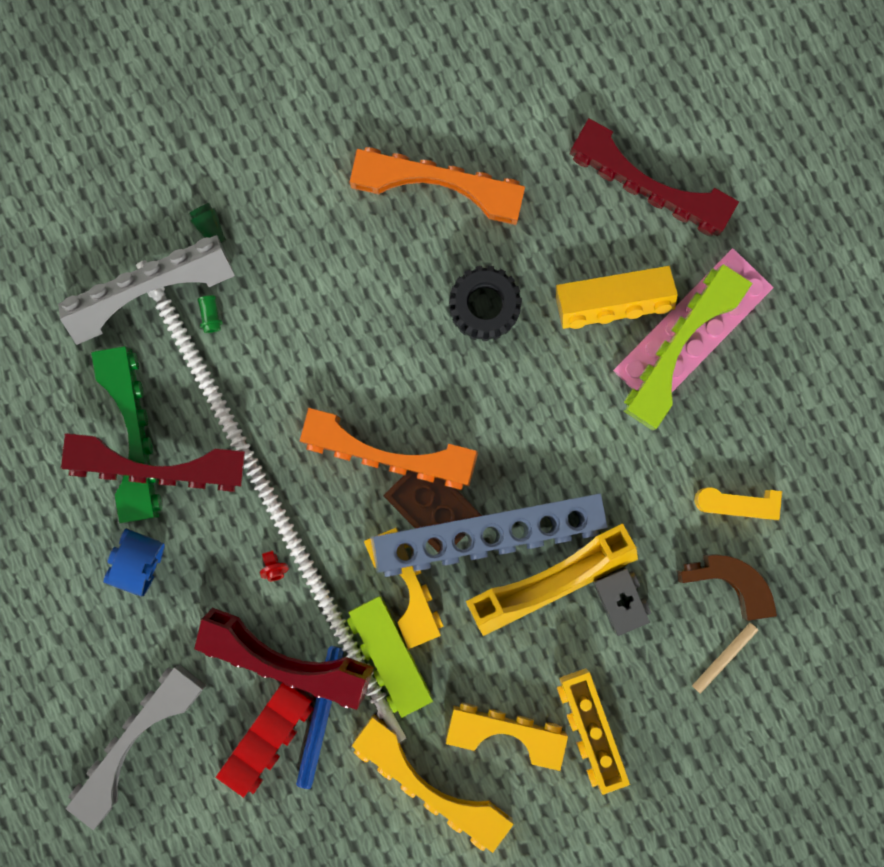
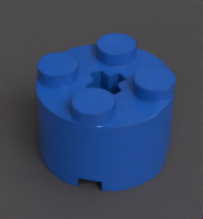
M126 528L119 541L120 547H114L109 555L107 563L111 564L112 567H109L103 582L142 597L147 593L155 577L153 574L157 563H160L165 544Z

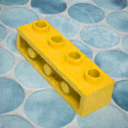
M670 266L556 285V303L562 329H578L594 323L607 324L623 318L636 319L642 315L652 313L665 314L670 310H675L678 296Z
M585 668L560 677L561 686H558L557 690L562 704L568 702L571 713L567 714V718L572 731L578 730L581 741L576 743L582 759L588 758L591 769L586 771L592 787L598 785L599 790L604 795L629 786L627 774L590 672Z

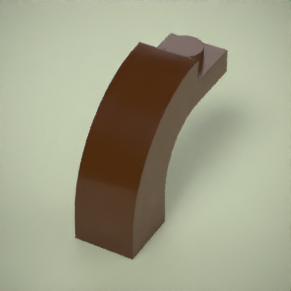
M718 554L703 555L704 566L701 567V562L683 564L684 569L676 570L678 582L680 583L708 579H722L728 582L738 595L742 619L750 621L777 616L773 595L768 584L753 567L739 559Z

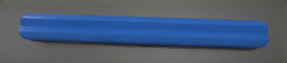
M330 646L325 661L341 659L344 653L342 648ZM316 698L296 785L300 788L310 789L313 784L332 701L326 698Z

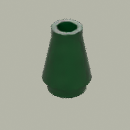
M210 203L204 204L189 213L192 218L190 222L204 238H211L217 235L221 243L226 241L216 209H212Z

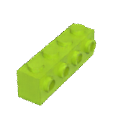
M382 595L348 612L350 618L347 619V622L354 635L360 634L364 642L360 645V648L367 661L373 660L377 668L373 671L374 676L380 687L386 686L390 694L386 699L393 713L398 711L402 718L432 703L433 696Z

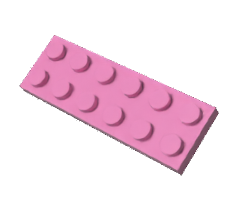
M733 248L713 268L717 270L724 264L753 284L737 308L708 320L695 330L687 340L676 361L672 379V392L774 288ZM705 277L676 305L675 310H672L613 370L631 389L638 390L643 383V380L640 379L641 374L649 364L654 366L659 358L656 355L657 350L664 340L670 342L675 334L671 331L680 316L684 318L691 310L687 307L688 303L696 292L701 294L707 286L703 283Z

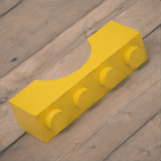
M396 527L377 536L396 533L399 531ZM367 539L364 543L376 568L371 539ZM401 544L397 548V556L403 561L409 559L406 548L409 547L407 544ZM413 566L401 568L402 574H399L406 582L410 594L408 608L397 621L408 649L441 636L439 629L444 627L438 611L432 613L428 602L433 599L427 585L421 586L417 575L421 574V570L414 571Z
M461 703L460 707L453 706L446 736L447 745L475 751L478 745L489 736L508 734L516 737L526 746L532 765L557 771L561 770L568 739L567 733L562 731V726L553 723H545V727L534 725L533 719L523 716H517V719L513 720L505 718L506 713L489 709L487 714L477 711V706L468 703Z

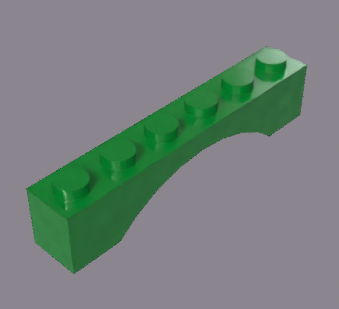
M126 346L91 352L96 381L111 395L124 417L129 442L128 459L140 464L150 465L149 454H153V447L150 437L145 435L144 426H148V416L146 410L141 409L140 398H143L144 393L141 381L136 380L135 370L139 369L137 354L135 352L132 353V350ZM124 475L114 495L119 524L159 517L158 511H162V501L160 495L155 494L154 483L158 479L147 478L146 483L128 482L129 476Z

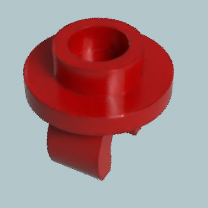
M273 550L263 553L262 557L266 567L259 572L261 578L267 579L269 582L284 578V573L289 570L286 563H279L277 555L274 554Z

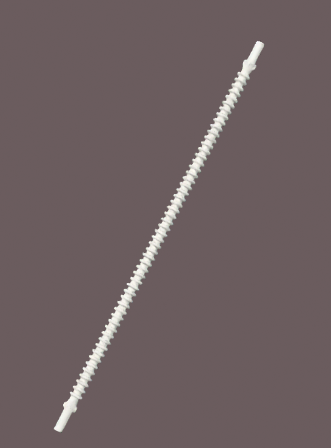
M143 260L137 263V269L142 268L147 261ZM161 287L147 292L149 297H152L157 303L155 308L161 310L159 313L160 317H165L163 323L169 325L167 330L173 332L171 338L177 339L175 345H180L179 352L185 354L183 359L188 360L187 367H192L191 374L197 376L195 381L200 382L199 389H204L203 396H208L207 403H211V410L216 411L215 418H220L218 424L223 425L222 431L228 433L226 439L232 440L230 446H235V451L246 452L244 469L247 468L248 470L246 475H250L252 477L250 482L256 484L254 490H259L260 494L258 497H262L264 499L262 504L268 506L266 512H271L272 516H270V519L276 521L274 526L279 527L278 534H283L282 541L288 543L286 548L291 549L290 556H295L294 563L300 565L298 570L303 571L302 578H307L306 585L312 587L310 592L315 593L314 600H319L318 607L324 609L322 614L327 615L326 622H331L330 629L336 631L334 636L339 637L338 644H343L344 648H342V651L348 653L346 657L365 663V656L360 654L361 648L358 649L356 647L358 641H353L354 634H349L348 630L350 627L344 625L346 619H341L342 612H337L336 608L338 605L332 603L334 597H329L328 593H330V590H325L324 586L326 583L320 581L322 575H317L316 571H318V568H313L312 564L314 561L308 559L310 553H305L306 546H301L300 542L302 539L296 537L298 531H293L294 524H289L288 520H290V517L284 515L286 510L281 509L282 502H277L278 495H274L272 493L274 488H270L268 485L270 480H265L266 473H262L260 471L262 466H258L256 463L258 458H253L254 451L249 450L250 444H246V437L241 436L242 429H237L238 422H234V415L229 414L230 407H225L227 401H222L221 397L223 394L217 392L219 387L213 385L215 379H210L211 372L205 370L207 365L201 363L203 357H198L199 350H194L195 343L190 342L191 335H186L187 328H182L183 321H179V314L174 313L176 308L170 306L172 301L166 298L165 288ZM371 675L366 695L372 697L370 703H375L379 719L384 720L388 729L396 732L399 743L405 740L406 736L384 698L386 693L380 691L382 687L377 685L376 678H373Z

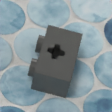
M623 567L593 581L612 629L617 636L650 623L647 615L651 614V610L646 599H640L636 588H639L640 585L633 571L628 572V569ZM623 593L625 596H630V599L626 601L627 607L617 604V601L620 600L619 594Z

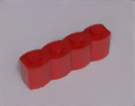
M282 682L215 778L243 798L248 791L254 794L263 781L259 777L265 767L271 770L279 759L280 755L276 753L282 743L288 746L296 735L297 731L293 728L300 719L305 722L313 711L314 707L310 703L314 698L303 690L288 687Z

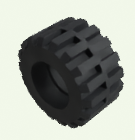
M482 265L476 266L475 270L471 271L469 269L465 271L462 277H458L454 287L452 286L449 299L450 316H452L453 323L460 329V332L464 335H469L470 339H482V341L499 339L503 334L506 335L511 330L519 317L522 305L521 291L519 286L515 285V279L512 276L508 277L505 274L506 271L501 268L498 271L494 269V266L488 265V268H482ZM488 288L498 293L502 300V309L496 317L484 320L475 317L470 312L468 299L475 290Z

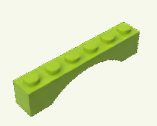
M724 264L717 270L712 268L703 281L707 286L701 294L698 292L694 294L687 305L691 310L685 318L680 316L671 329L675 333L670 342L664 340L656 352L659 358L654 366L649 364L641 374L640 379L643 380V383L638 390L633 388L624 400L627 407L623 412L652 431L659 427L673 405V372L677 358L687 340L695 330L708 320L737 308L753 284Z

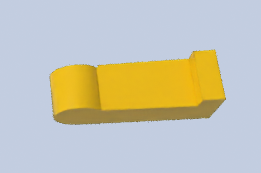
M710 487L698 490L695 494L694 502L700 511L706 513L779 520L782 491L765 490L764 498L721 494L718 489Z

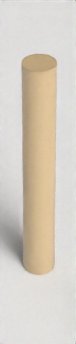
M749 623L696 680L692 687L701 694L759 630L752 623Z

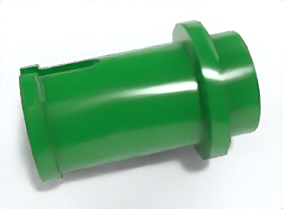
M214 295L203 296L197 299L202 318L200 328H203L204 333L218 332L221 330L220 325L223 324L222 320H219L216 296Z

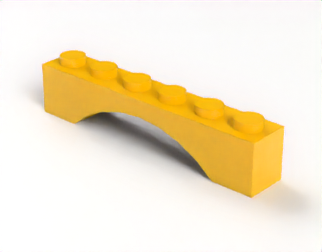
M622 523L596 536L582 549L555 566L519 582L491 588L467 600L466 603L480 632L485 636L638 560L637 548Z
M373 714L353 741L354 754L366 763L370 760L378 766L377 771L388 780L394 778L402 784L400 788L412 798L417 795L425 801L423 805L428 811L436 816L439 813L448 819L447 824L458 833L462 831L472 837L470 841L480 850L484 851L487 848L493 853L514 825L512 817L490 801L458 799L442 793L429 785L417 774L407 760L400 742L398 743L396 732L388 729L385 722L379 719L377 715Z

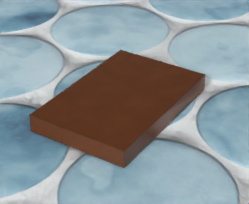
M408 471L406 476L404 475L383 495L415 529L482 516L457 489L445 486L446 480L435 478L434 483L417 479L418 473ZM458 533L454 539L455 545L466 535ZM430 538L427 542L439 552V542L434 538Z

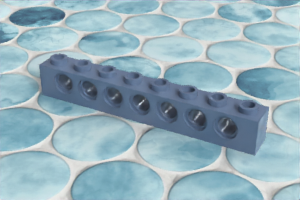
M600 493L371 537L370 539L376 571H384L385 577L402 574L401 568L413 566L414 571L431 568L430 562L440 560L442 561V566L460 563L459 557L470 555L471 560L488 557L487 551L498 549L500 555L516 552L515 546L526 544L527 549L544 546L543 540L554 538L555 544L572 541L571 535L582 533L583 538L600 535L599 529L608 527ZM570 512H575L579 516V524L576 527H572L568 523ZM543 517H547L552 523V528L548 533L543 532L540 528V520ZM515 522L522 524L524 527V534L521 538H516L512 534L511 529ZM488 527L496 532V540L492 544L487 543L483 538V532ZM458 533H463L468 538V545L463 550L457 548L454 542L455 536ZM430 538L436 539L440 544V550L436 555H431L426 550V542ZM401 544H407L412 551L411 557L406 561L399 559L397 556V548Z

